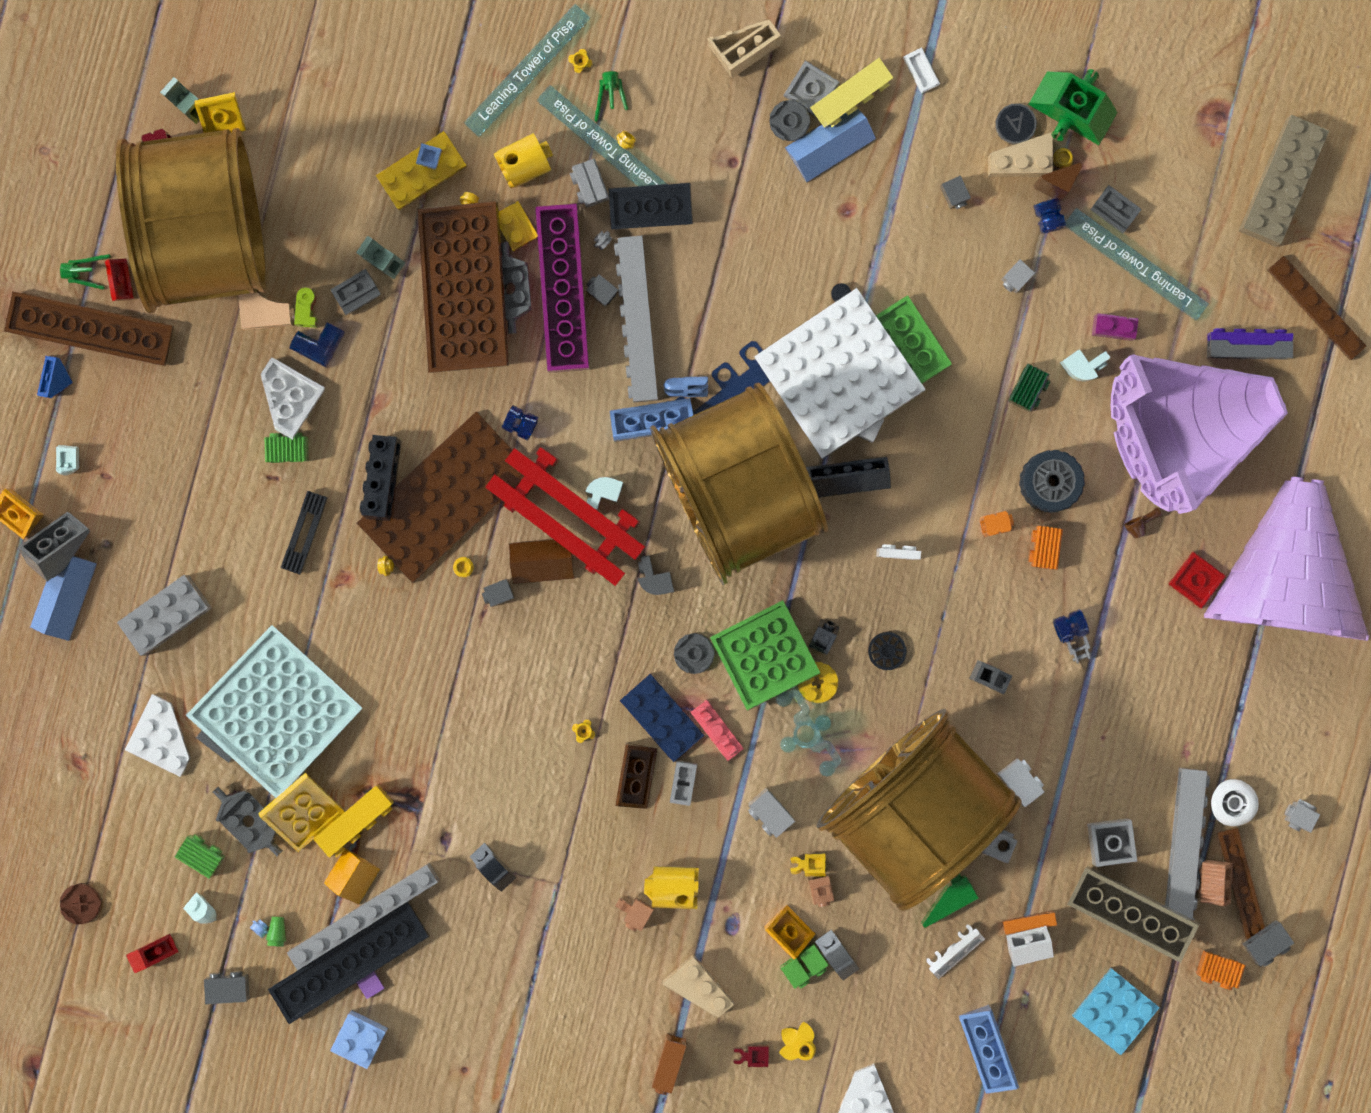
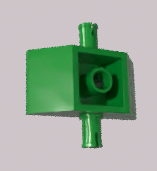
M1093 69L1087 70L1083 80L1072 73L1047 71L1028 105L1058 122L1051 134L1055 139L1058 133H1060L1057 141H1063L1067 131L1071 129L1099 146L1118 112L1108 95L1093 86L1099 78L1098 72H1095L1091 78Z

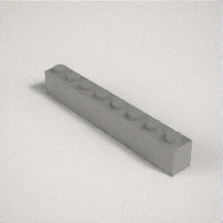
M642 236L618 238V243L614 244L615 256L620 258V264H616L617 276H621L622 284H618L619 297L623 296L624 304L620 305L621 317H625L626 325H622L623 337H627L628 345H624L625 358L629 357L630 366H626L627 378H631L632 385L628 386V396L633 398V403L658 401Z
M1179 768L1165 906L1195 920L1193 918V910L1197 909L1195 890L1199 889L1197 869L1201 868L1199 849L1203 848L1204 842L1203 837H1201V829L1205 827L1206 818L1203 816V809L1207 807L1208 798L1205 796V789L1209 787L1210 777L1207 775V771Z
M430 863L424 865L287 952L289 958L297 970L301 969L438 883L439 877Z

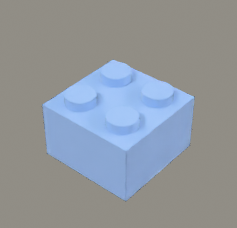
M351 1010L330 1051L368 1069L388 1028Z

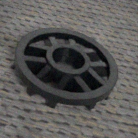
M880 633L869 644V658L879 669H896L906 658L907 649L905 642L895 633ZM891 635L886 643L882 636ZM892 637L898 639L894 645L890 644ZM880 638L883 644L879 646L875 642L876 639ZM899 642H901L903 649H898L895 647ZM873 644H874L877 648H879L878 650H875V651H872V652H871V649H872V645H873ZM896 651L903 652L902 659L895 656ZM879 652L880 657L873 659L872 654ZM883 658V666L877 664L876 661ZM893 658L899 659L900 662L894 665ZM886 659H890L892 667H886Z

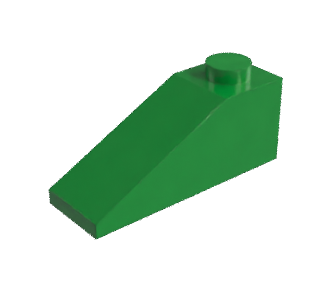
M958 874L945 886L921 921L924 928L979 899L967 876Z

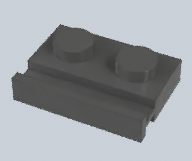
M1108 185L1090 210L1123 234L1142 209Z
M366 269L330 289L346 316L381 296Z

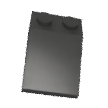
M66 512L18 546V549L27 565L48 582L66 568L90 530L72 514Z

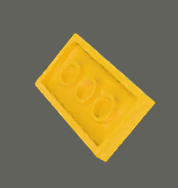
M444 131L424 143L442 149L436 170L416 164L420 147H418L376 175L398 211L467 167Z

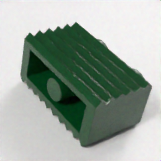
M1026 364L1008 402L1028 412H1031L1032 409L1036 410L1041 401L1038 398L1041 391L1045 392L1050 384V380H1048L1050 374L1030 364Z

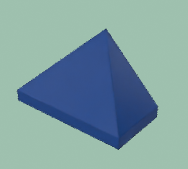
M45 356L37 396L52 398L73 382L60 358Z

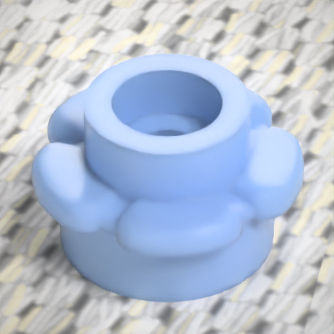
M252 921L253 925L250 929L258 936L263 938L268 934L267 929L269 927L263 921Z

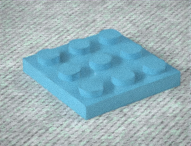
M1110 968L1072 1016L1118 1054L1122 1055L1160 1007Z

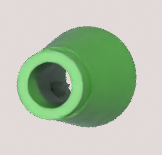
M272 917L266 937L267 946L284 947V942H286L284 917Z

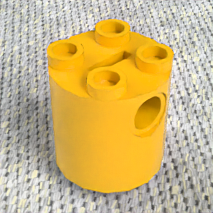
M534 133L494 153L510 189L551 171L547 158L554 156L547 141L539 144Z
M654 866L653 874L645 878L644 895H647L652 900V908L697 909L698 897L694 896H698V881L694 880L699 878V868Z

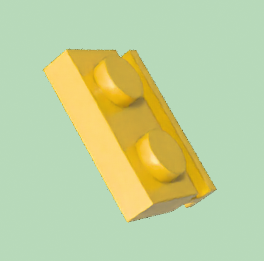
M519 201L499 211L500 230L507 242H509L513 252L538 238Z

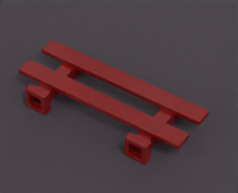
M540 447L536 452L539 457L534 463L514 448L505 462L524 475L521 482L514 489L494 474L485 488L504 501V507L514 513L516 510L587 564L585 568L594 575L597 572L616 586L626 573L607 558L616 546L634 560L638 558L645 546L627 532L631 526L636 528L640 521L625 509H622L617 515L621 519L617 524L613 523L546 472L550 465L555 467L559 459ZM535 485L606 538L597 551L526 498Z

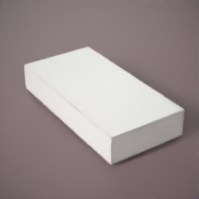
M922 47L903 57L921 94L940 85Z

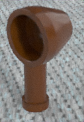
M1156 507L1144 516L1129 520L1124 526L1135 539L1140 538L1146 534V523L1161 517L1162 513Z

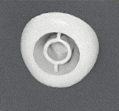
M1237 779L1226 780L1213 793L1211 800L1213 814L1224 825L1240 826L1246 824L1254 818L1258 811L1259 802L1257 794L1244 781Z

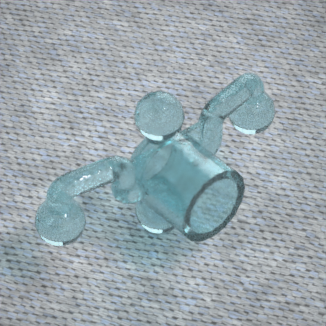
M796 689L776 696V702L781 707L789 706L792 698H795L801 708V711L797 712L794 716L793 737H784L780 742L781 749L786 753H790L795 750L796 744L802 748H810L814 752H820L826 748L833 761H823L819 766V771L825 777L832 776L835 768L841 763V757L833 744L828 740H824L820 734V731H826L830 728V718L826 715H820L816 718L815 723H813L808 715L810 708L802 694ZM808 725L813 729L814 737L811 741L802 742L798 739L797 731L801 726Z

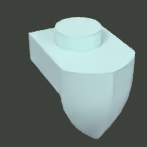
M58 445L56 447V471L63 476L70 475L79 469V447Z
M196 892L185 905L184 910L198 923L208 924L216 921L215 909L201 894Z

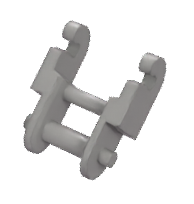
M1085 633L1082 634L1084 638V645L1082 647L1072 649L1069 640H1065L1069 653L1074 656L1073 661H1076L1077 664H1079V660L1086 657L1089 660L1091 659L1090 655L1092 653L1088 651L1090 645ZM1085 650V654L1076 655L1077 651Z

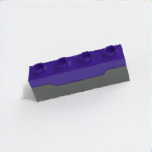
M1215 328L1213 332L1207 334V358L1289 360L1293 358V333H1287V330L1284 329L1275 330V333H1267L1266 329H1255L1254 333H1248L1246 329H1234V332H1226L1224 328Z

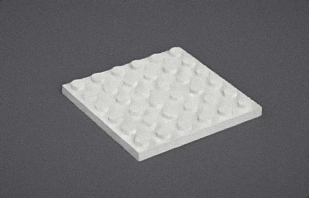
M857 288L754 356L822 459L925 391V388Z

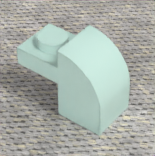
M1079 349L1060 362V364L1071 378L1085 382L1098 377L1094 369L1096 368L1099 371L1108 365L1106 361L1110 356L1105 351L1088 362Z
M608 477L592 481L585 491L593 494L592 498L588 497L587 503L598 510L601 498L617 502L623 482Z

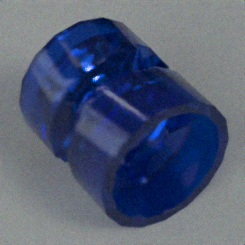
M1059 198L1047 200L1033 206L1036 217L1040 218L1038 225L1041 234L1056 231L1067 226L1064 215L1060 214L1062 208Z
M512 405L503 422L502 429L510 433L517 432L518 437L528 441L537 425L539 417L529 412L524 414L523 409ZM518 419L522 420L520 425L516 424Z
M1080 609L1070 612L1068 617L1062 615L1053 619L1055 631L1062 644L1073 640L1074 636L1082 637L1090 633L1086 619Z

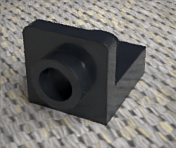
M821 619L809 647L828 655L837 637L839 626L833 621Z

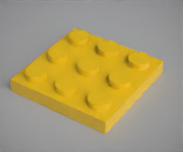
M305 773L258 814L264 822L299 852L340 817L344 810Z

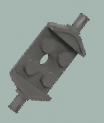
M502 242L501 254L506 321L508 323V334H516L515 321H518V318L532 310L528 263L512 258V255H509V242ZM513 283L515 291L509 295L506 292V287L508 284Z
M218 786L212 792L222 803L216 821L220 822L247 849L248 853L265 847L269 848L276 857L282 853L283 850L274 843L276 832L258 814L264 807L247 790L230 796L229 794L226 795ZM246 815L254 818L253 826L248 827L244 824L243 820Z

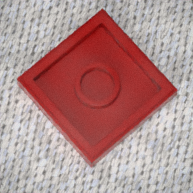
M1191 552L1168 585L1202 609L1226 576L1195 552Z

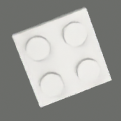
M883 544L882 548L877 549L876 557L919 560L921 559V551H916L914 546H902V550L896 549V545Z

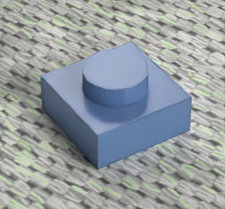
M421 143L416 164L436 170L442 149Z

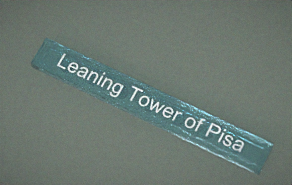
M574 4L466 119L464 124L480 137L590 20V17Z
M551 85L537 99L539 104L636 186L667 184L627 149L622 148L614 138Z
M1075 208L1063 225L1195 321L1198 320L1209 303L1079 209Z

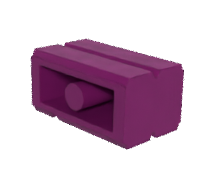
M1097 313L1094 315L1092 336L1133 341L1137 336L1138 318L1127 319V317Z

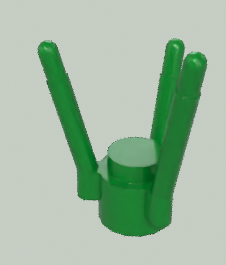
M608 71L602 73V80H599L600 88L595 111V122H598L604 88L606 91H609L611 109H614V91L618 87L624 109L628 110L622 87V79H619L618 72Z
M100 255L61 263L60 276L62 279H68V283H77L104 290L105 286L76 279V277L80 276V272L93 271V268L80 267L78 264L107 259L111 255Z

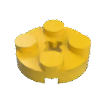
M815 662L821 673L815 677H818L820 680L823 679L824 682L821 684V688L812 685V682L815 681L814 677L797 687L800 694L808 701L823 703L835 695L838 687V677L829 665Z

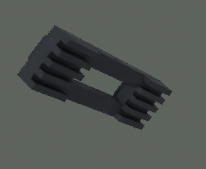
M307 491L280 568L301 575L328 497ZM308 512L314 514V518L302 552L299 553L294 550Z

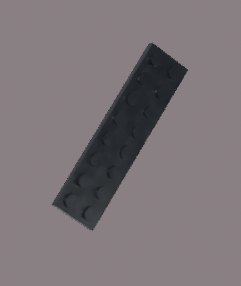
M408 901L270 987L268 991L288 1024H291L430 936Z

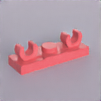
M707 700L691 711V714L727 761L744 749Z

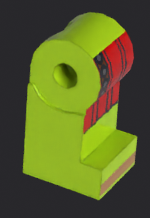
M307 287L301 288L297 292L294 324L297 327L317 328L318 319L312 317L313 306L317 298L315 293Z

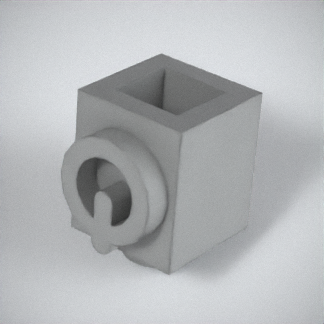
M1299 799L1298 802L1288 805L1284 814L1286 815L1284 820L1290 822L1289 827L1299 832L1303 829L1311 833L1320 814L1315 812L1317 807Z

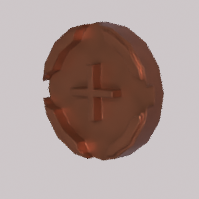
M78 883L72 885L60 897L61 914L67 921L73 924L89 923L98 916L101 910L102 901L100 894L89 884Z

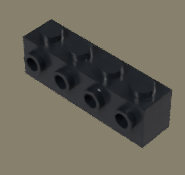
M373 435L372 441L369 442L368 451L370 457L365 466L367 478L363 482L364 499L360 503V513L366 519L391 521L402 441L397 437Z
M887 457L806 467L818 498L891 488L890 467Z

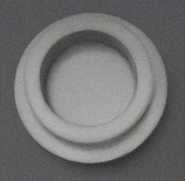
M601 231L594 238L596 242L594 247H598L600 250L604 249L612 240L608 231L605 233Z

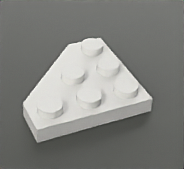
M271 357L261 373L275 430L293 440L325 391V387Z
M152 694L125 750L181 777L191 757L186 748L180 725L177 722L172 703Z
M874 1064L854 1072L838 1113H894Z

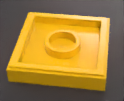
M235 92L195 100V107L204 133L229 129L232 133L234 128L246 131Z

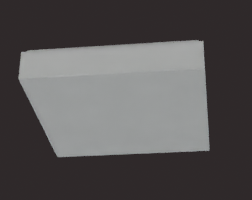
M805 61L783 96L803 104L809 113L816 116L810 107L835 90L840 82Z

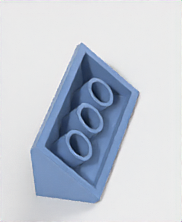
M859 109L850 115L844 113L840 116L842 121L831 127L829 124L824 128L823 125H820L785 147L806 182H809L876 139L867 118Z
M690 398L611 410L610 418L614 442L651 437V426L654 425L658 431H660L661 427L667 430L668 424L672 423L674 425L693 416Z
M73 556L62 572L48 582L46 581L30 627L45 635L70 641L97 564Z
M989 1005L961 1014L959 1019L986 1094L1018 1089V1082Z

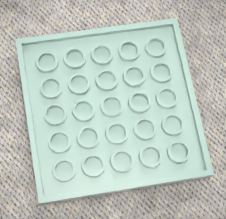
M271 625L186 716L268 792L277 798L295 782L363 708Z

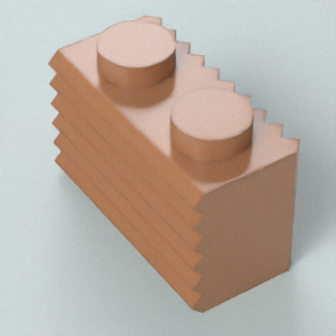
M1216 860L1203 862L1199 869V875L1202 878V883L1198 890V895L1201 898L1200 902L1218 906L1231 904L1232 863Z

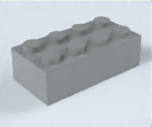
M183 575L122 618L117 624L139 655L146 656L208 612L212 607L191 577Z

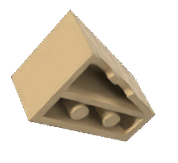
M770 20L746 26L738 31H729L725 35L715 38H707L710 49L731 78L782 44L781 35Z
M1052 132L990 153L988 156V177H1040L1041 175L1053 172Z
M694 954L662 981V985L717 1018L734 1005L731 997Z

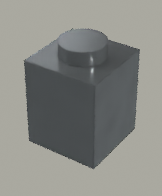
M961 175L940 186L950 209L955 207L958 210L968 205L967 201L971 197Z
M598 275L596 278L593 276L586 284L588 287L587 293L605 308L619 292L617 288L601 275Z
M508 579L483 588L485 592L482 593L485 604H490V607L515 598Z

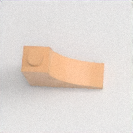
M257 291L256 293L238 295L241 328L243 330L294 326L295 308H292V305L289 303L272 302L263 298Z

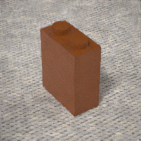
M666 1034L652 1080V1088L655 1089L656 1093L662 1095L672 1094L686 1049V1039Z

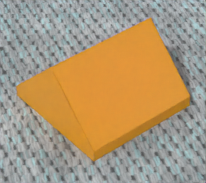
M5 488L0 495V521L24 540L44 514L14 490Z
M345 848L346 850L342 852L324 884L339 897L360 904L379 873L380 868Z
M788 905L764 926L765 931L794 960L815 936V933Z

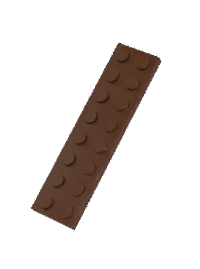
M13 291L4 327V332L161 366H166L174 330L172 325Z

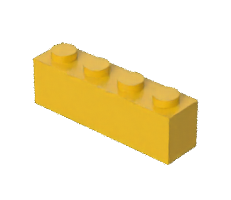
M378 784L313 840L329 858L333 855L338 857L346 850L343 847L349 841L353 844L361 837L359 832L364 828L368 831L377 823L375 819L380 814L384 817L393 810L390 806L394 802Z

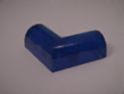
M327 322L318 340L298 331L292 339L289 348L327 368L345 331Z

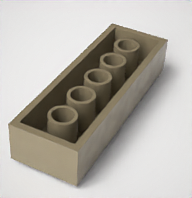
M1290 115L1285 120L1239 228V232L1274 247L1282 244L1329 130L1294 115Z
M1089 866L1085 868L1067 904L1180 963L1200 925L1199 922Z

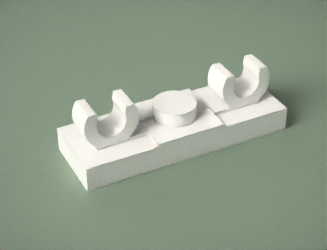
M967 924L966 927L969 933L963 935L959 931L958 936L962 940L949 946L944 956L936 951L935 954L938 957L936 962H932L929 958L926 959L927 963L931 966L929 968L930 971L938 979L985 940L976 928L973 930Z

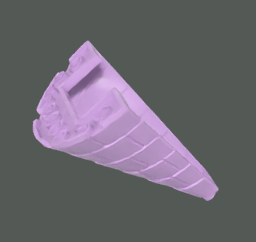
M1135 354L1126 358L1119 367L1121 374L1114 378L1111 393V418L1116 420L1118 428L1114 432V437L1129 475L1132 479L1137 478L1139 480L1141 492L1151 502L1168 512L1176 510L1180 514L1196 510L1204 499L1211 495L1232 470L1288 414L1286 405L1282 400L1273 377L1248 374L1229 369L1223 370L1204 365L1200 367L1160 358L1151 359Z
M1291 477V481H1285L1280 488L1272 505L1258 524V528L1244 547L1245 550L1216 593L1217 596L1206 610V613H1204V618L1308 631L1368 641L1369 634L1354 590L1355 586L1339 539L1340 535L1332 514V507L1324 481L1312 479L1311 483L1303 482L1304 478Z

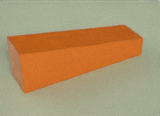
M1053 911L1002 921L1005 934L1057 925Z

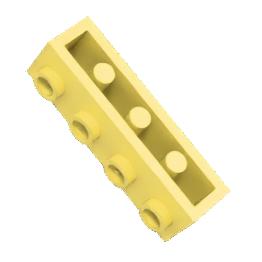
M878 58L810 108L824 128L829 124L833 127L842 121L840 116L844 113L850 115L857 110L856 105L862 101L865 104L874 97L872 93L877 89L881 92L890 86L888 81L893 79V76L881 59Z

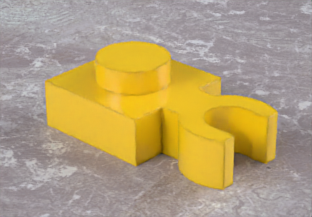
M805 854V860H801L798 857L790 858L792 864H798V867L790 868L792 874H799L805 871V877L826 876V854Z

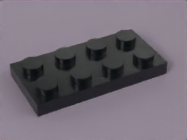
M691 183L608 188L611 230L693 224Z

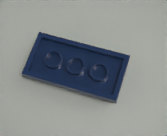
M651 674L619 700L673 762L704 736Z

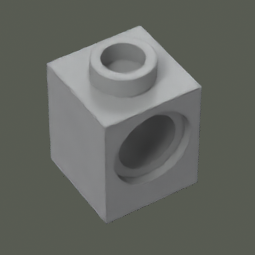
M1019 260L1001 279L1004 282L1002 285L1009 292L1014 291L1017 293L1035 272L1022 260Z

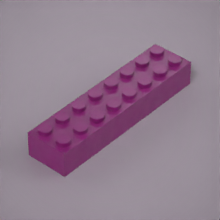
M577 204L538 206L535 208L548 373L589 370Z

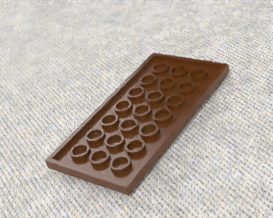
M492 201L417 209L428 373L509 366L498 202Z
M475 412L395 487L391 521L370 520L362 517L357 524L393 561L401 572L414 583L501 501L500 498L485 488L494 474L513 488L518 486L524 475L505 462L512 449Z

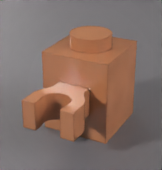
M829 875L808 878L813 904H818V907L831 905L830 901H834Z
M619 898L615 907L627 913L623 921L626 922L625 926L634 932L637 929L642 931L654 910L652 906L638 898H635L632 905Z

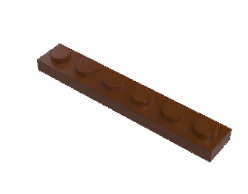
M1282 256L1267 270L1349 360H1352L1366 347L1365 343L1285 256Z
M1238 827L1216 833L1224 862L1232 863L1231 888L1244 936L1248 940L1264 929L1265 926Z

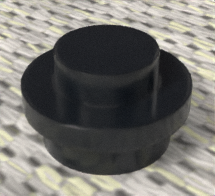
M844 283L836 284L831 291L833 301L837 302L849 294L851 289Z

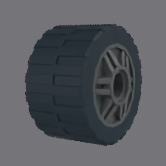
M1047 450L1036 454L1025 463L1020 473V492L1031 507L1041 512L1054 513L1068 509L1079 500L1078 498L1083 493L1085 475L1082 471V466L1076 461V458L1070 456L1067 452ZM1050 476L1055 479L1054 487L1048 482Z

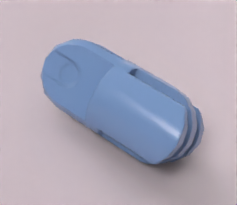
M708 377L669 378L664 383V392L669 396L708 397Z

